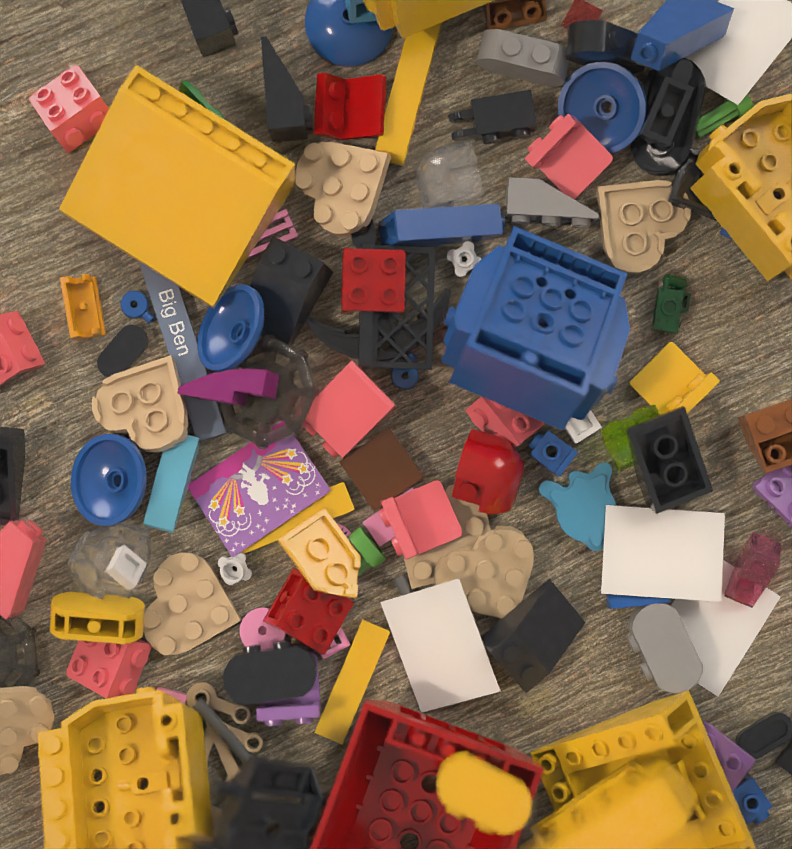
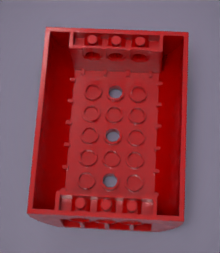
M375 699L365 700L310 849H407L400 842L402 836L407 833L416 835L419 840L417 846L412 849H515L523 826L508 834H500L495 830L492 834H489L475 826L476 820L466 815L461 819L446 810L447 805L442 802L439 796L438 788L434 791H427L422 786V780L427 775L437 777L441 765L451 755L459 752H468L523 781L529 792L532 804L544 768L531 757L509 745L393 702Z

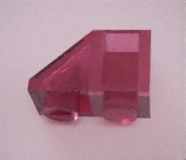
M752 532L739 553L724 597L753 608L780 567L781 543Z

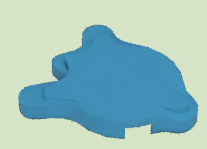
M604 462L598 464L589 474L579 471L570 472L568 475L569 485L567 487H562L557 483L547 480L543 481L538 488L539 493L555 507L556 519L564 533L575 540L585 543L592 551H600L604 548L606 505L616 506L615 499L609 489L612 467Z

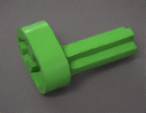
M748 93L739 105L725 98V103L700 117L696 131L698 138L704 137L736 116L740 118L753 108L754 105Z
M361 526L348 536L361 556L358 577L371 566L376 569L387 560L381 548Z

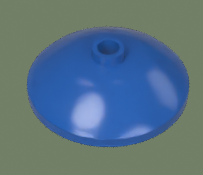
M310 0L305 14L306 34L315 52L329 63L342 67L362 66L378 58L389 45L394 27L381 30L377 21L350 23V20H346L343 17L347 12L345 0Z
M612 62L590 63L576 70L563 85L558 100V116L563 115L565 117L567 114L575 116L610 153H614L626 148L638 137L647 116L646 94L638 78L622 65ZM606 101L612 104L611 112H607L604 108Z
M244 284L231 286L225 291L215 308L210 306L200 326L197 342L200 361L206 368L215 372L231 370L244 362L254 350L260 339L265 318L262 298L254 288Z
M102 434L88 441L78 453L71 473V491L77 509L88 521L101 526H114L129 519L138 509L145 493L147 477L144 459L136 445L121 435Z

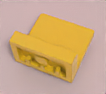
M669 342L630 380L629 385L659 415L681 406L686 408L688 414L720 380L712 372L705 375L673 342Z

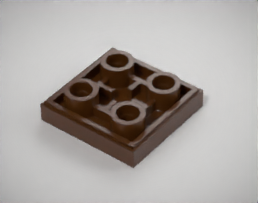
M389 427L339 462L374 512L382 507L381 501L391 497L395 498L424 477Z

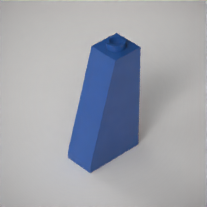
M666 0L638 32L631 60L660 71L723 38L726 35L734 8L715 0Z
M500 204L394 210L378 222L380 243L387 246L432 247L467 241L493 240L503 234L505 218L503 213L500 212Z

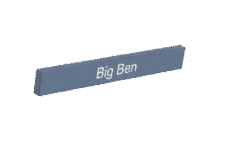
M139 262L169 356L171 355L175 359L181 386L208 375L207 369L200 361L198 355L197 338L180 287ZM184 396L195 437L199 438V442L227 433L217 402Z

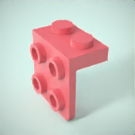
M77 65L65 70L60 76L38 89L30 97V102L67 153H70L97 134L109 110V107Z
M567 114L564 117L560 115L549 126L551 132L544 139L541 137L537 138L528 147L529 154L524 159L532 167L539 168L562 193L572 199H576L613 162V156L575 116Z
M19 311L0 314L1 386L17 374L36 370L45 364Z
M482 396L465 410L473 424L482 432L499 436L512 442L511 446L514 449L545 424Z
M440 481L430 482L396 498L391 497L381 501L384 509L379 510L385 527L392 526L396 537L392 538L391 541L397 555L404 554L405 559L413 558L462 535L461 526Z
M78 640L66 670V675L105 698L133 694L137 688L144 665L148 661L152 646L145 640H138L129 644Z

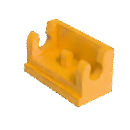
M82 274V277L78 278L70 276L61 277L60 281L70 338L80 341L107 336L96 276L92 277L89 274Z

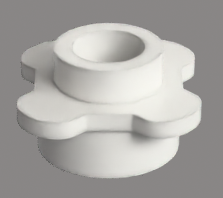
M468 241L464 242L462 247L456 250L451 249L447 253V259L452 262L455 268L454 272L459 277H464L481 260L474 252V244ZM465 256L467 261L463 262L461 258Z
M240 552L233 558L232 556H222L218 560L220 574L226 584L233 585L241 579L247 581L251 578L252 571L246 565V555ZM233 566L237 567V571L233 570Z

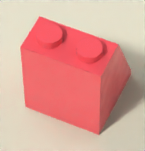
M351 361L300 413L305 419L301 422V425L312 436L317 432L325 440L322 446L333 458L339 454L344 459L395 409V404Z
M25 520L9 521L0 531V615L5 619L21 615L25 610L47 541L41 535L43 530L31 520L28 522Z

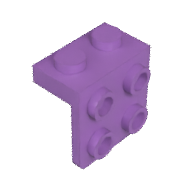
M311 652L316 659L318 667V656L315 652ZM319 669L313 687L305 696L259 703L256 709L257 721H265L266 726L282 725L283 720L296 719V724L313 723L314 718L320 717L321 714Z

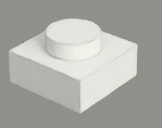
M591 410L584 420L571 418L565 427L574 444L602 428Z
M123 545L117 548L105 572L127 590L136 587L147 563L127 546Z

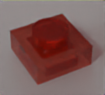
M574 0L562 23V27L568 29L571 23L577 21L598 20L603 10L584 0Z

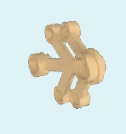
M196 683L187 692V704L192 709H194L193 705L197 702L196 695L204 693L207 696L206 704L213 711L217 710L232 715L236 723L244 724L251 717V710L247 705H236L217 697L215 688L209 683ZM244 709L247 712V718L239 719L236 716V711ZM205 721L207 725L204 733L206 760L213 744H215L228 775L226 782H230L240 769L231 749ZM225 724L241 741L247 751L254 753L261 749L263 738L259 733H248ZM256 737L259 740V746L251 747L248 744V739Z

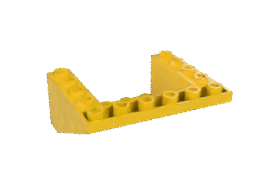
M136 65L114 98L59 210L64 215L199 300L215 308L276 213L295 187V164Z
M689 690L658 699L538 747L531 752L532 758L544 768L541 780L554 811L630 760H634L639 765H642L649 759L659 756L671 763L674 770L681 774L688 785L687 790L696 804L687 821L689 825L682 829L684 831L683 835L671 843L665 842L654 849H756Z

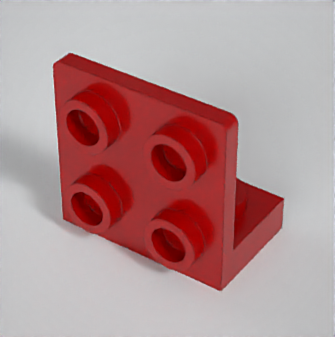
M326 72L317 74L314 134L336 141L382 136L384 134L387 77L383 74L344 79Z
M344 248L342 253L341 314L353 315L354 311L402 313L405 306L406 252L404 250Z
M293 568L264 617L263 622L284 631L316 652L324 655L353 606V601L345 596L314 590L298 569Z

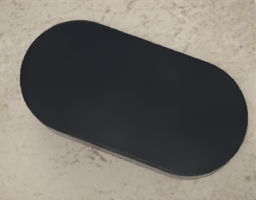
M136 325L123 327L99 355L97 366L100 373L105 377H110L113 374L130 369L148 347L149 339L147 333Z
M772 712L741 730L736 737L735 744L754 759H759L792 738V720L781 712Z

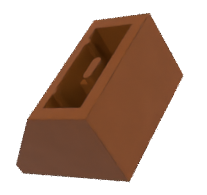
M494 0L483 5L488 30H502L547 21L546 0Z
M792 398L737 417L747 446L764 474L792 465Z

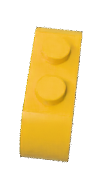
M82 592L61 593L51 599L50 633L57 638L117 644L133 643L143 637L145 604L140 599L131 596Z
M468 752L453 754L443 762L438 771V792L442 802L447 805L446 810L458 818L463 819L466 815L476 820L475 826L489 834H492L494 830L500 834H508L521 828L529 818L531 798L524 782Z

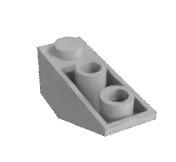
M508 178L505 219H512L513 224L526 225L530 224V220L542 221L544 226H559L560 222H572V227L588 228L590 224H595L598 220V213L540 179Z

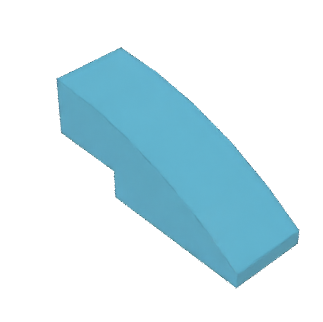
M187 435L183 442L163 451L152 487L144 526L174 533L191 481V472L200 448L198 437Z

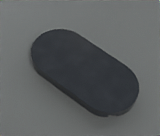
M690 59L689 61L693 64L694 68L688 85L694 87L671 145L664 149L639 138H636L630 145L636 164L641 170L650 175L667 176L673 174L687 163L691 155L705 97L706 82L701 70ZM677 62L660 71L653 68L649 71L643 88L647 99V110L659 81L664 76H669L670 71L673 70L672 67Z

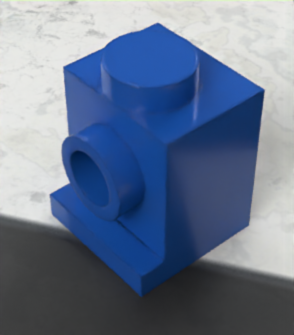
M549 430L544 434L538 432L528 445L532 449L528 455L556 477L561 476L578 453V451L571 448ZM548 446L556 448V456L549 457L546 454Z
M746 773L733 791V795L744 821L747 824L752 821L754 824H759L768 818L770 814L767 810L773 806L755 779L749 773ZM755 798L756 804L750 808L747 807V800Z

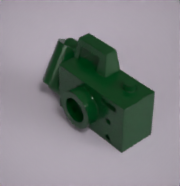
M672 274L664 276L663 288L657 289L651 331L670 334L678 333V328L681 326L680 315L681 313L688 312L691 293L685 292L687 286L686 278ZM669 286L678 288L679 290L669 289ZM683 296H686L685 308L682 307Z

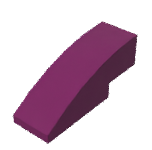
M258 369L226 370L192 380L179 387L177 394L196 399L245 406L247 395L275 399L279 374Z

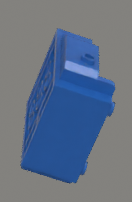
M514 226L505 247L499 245L474 265L456 309L450 307L443 324L449 327L444 337L446 350L442 357V362L454 368L449 383L560 430L565 429L571 418L584 420L589 411L600 403L606 392L612 393L618 379L615 375L630 333L626 301L624 297L620 296L627 273Z

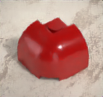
M471 429L456 470L452 497L479 505L478 512L502 514L510 511L517 499L524 473V461L521 460L519 453L511 446L512 442L499 436Z

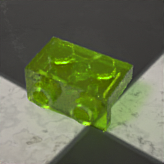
M656 405L638 408L631 416L621 421L614 420L600 431L602 443L618 472L634 465L626 429L659 416Z

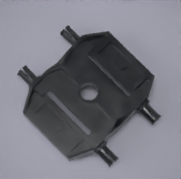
M249 757L232 778V781L214 780L212 782L214 786H211V793L214 795H227L213 843L211 845L195 843L193 847L195 849H308L307 834L317 820L320 807L327 805L331 793H322L314 768L308 764ZM253 793L302 798L301 803L252 798ZM275 822L274 830L265 835V830L269 824Z

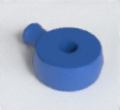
M130 291L122 297L121 310L125 316L131 319L142 317L147 324H150L155 319V316L148 311L149 301L144 293ZM137 302V307L133 308L132 304Z
M409 353L408 358L415 363L418 356ZM392 369L391 371L393 385L401 390L413 388L419 380L418 370ZM402 373H407L408 378L403 379L401 377Z

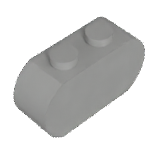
M489 29L483 33L476 63L482 69L492 73L555 87L564 85L570 61L566 59L567 48L561 44L501 29Z
M653 603L637 607L628 621V630L631 636L627 637V641L633 653L639 652L644 662L640 665V668L647 682L652 680L656 686L670 693H681L694 687L702 675L703 665L677 610L664 603Z

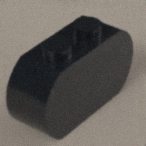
M602 20L577 21L568 26L567 60L583 66L595 62H612L622 65L633 74L642 72L645 69V65L631 60L638 33Z
M291 640L273 642V648L261 649V644L242 647L243 652L237 653L228 662L223 674V684L229 697L240 705L305 696L316 681L318 667L316 659L310 650L300 644L292 645Z

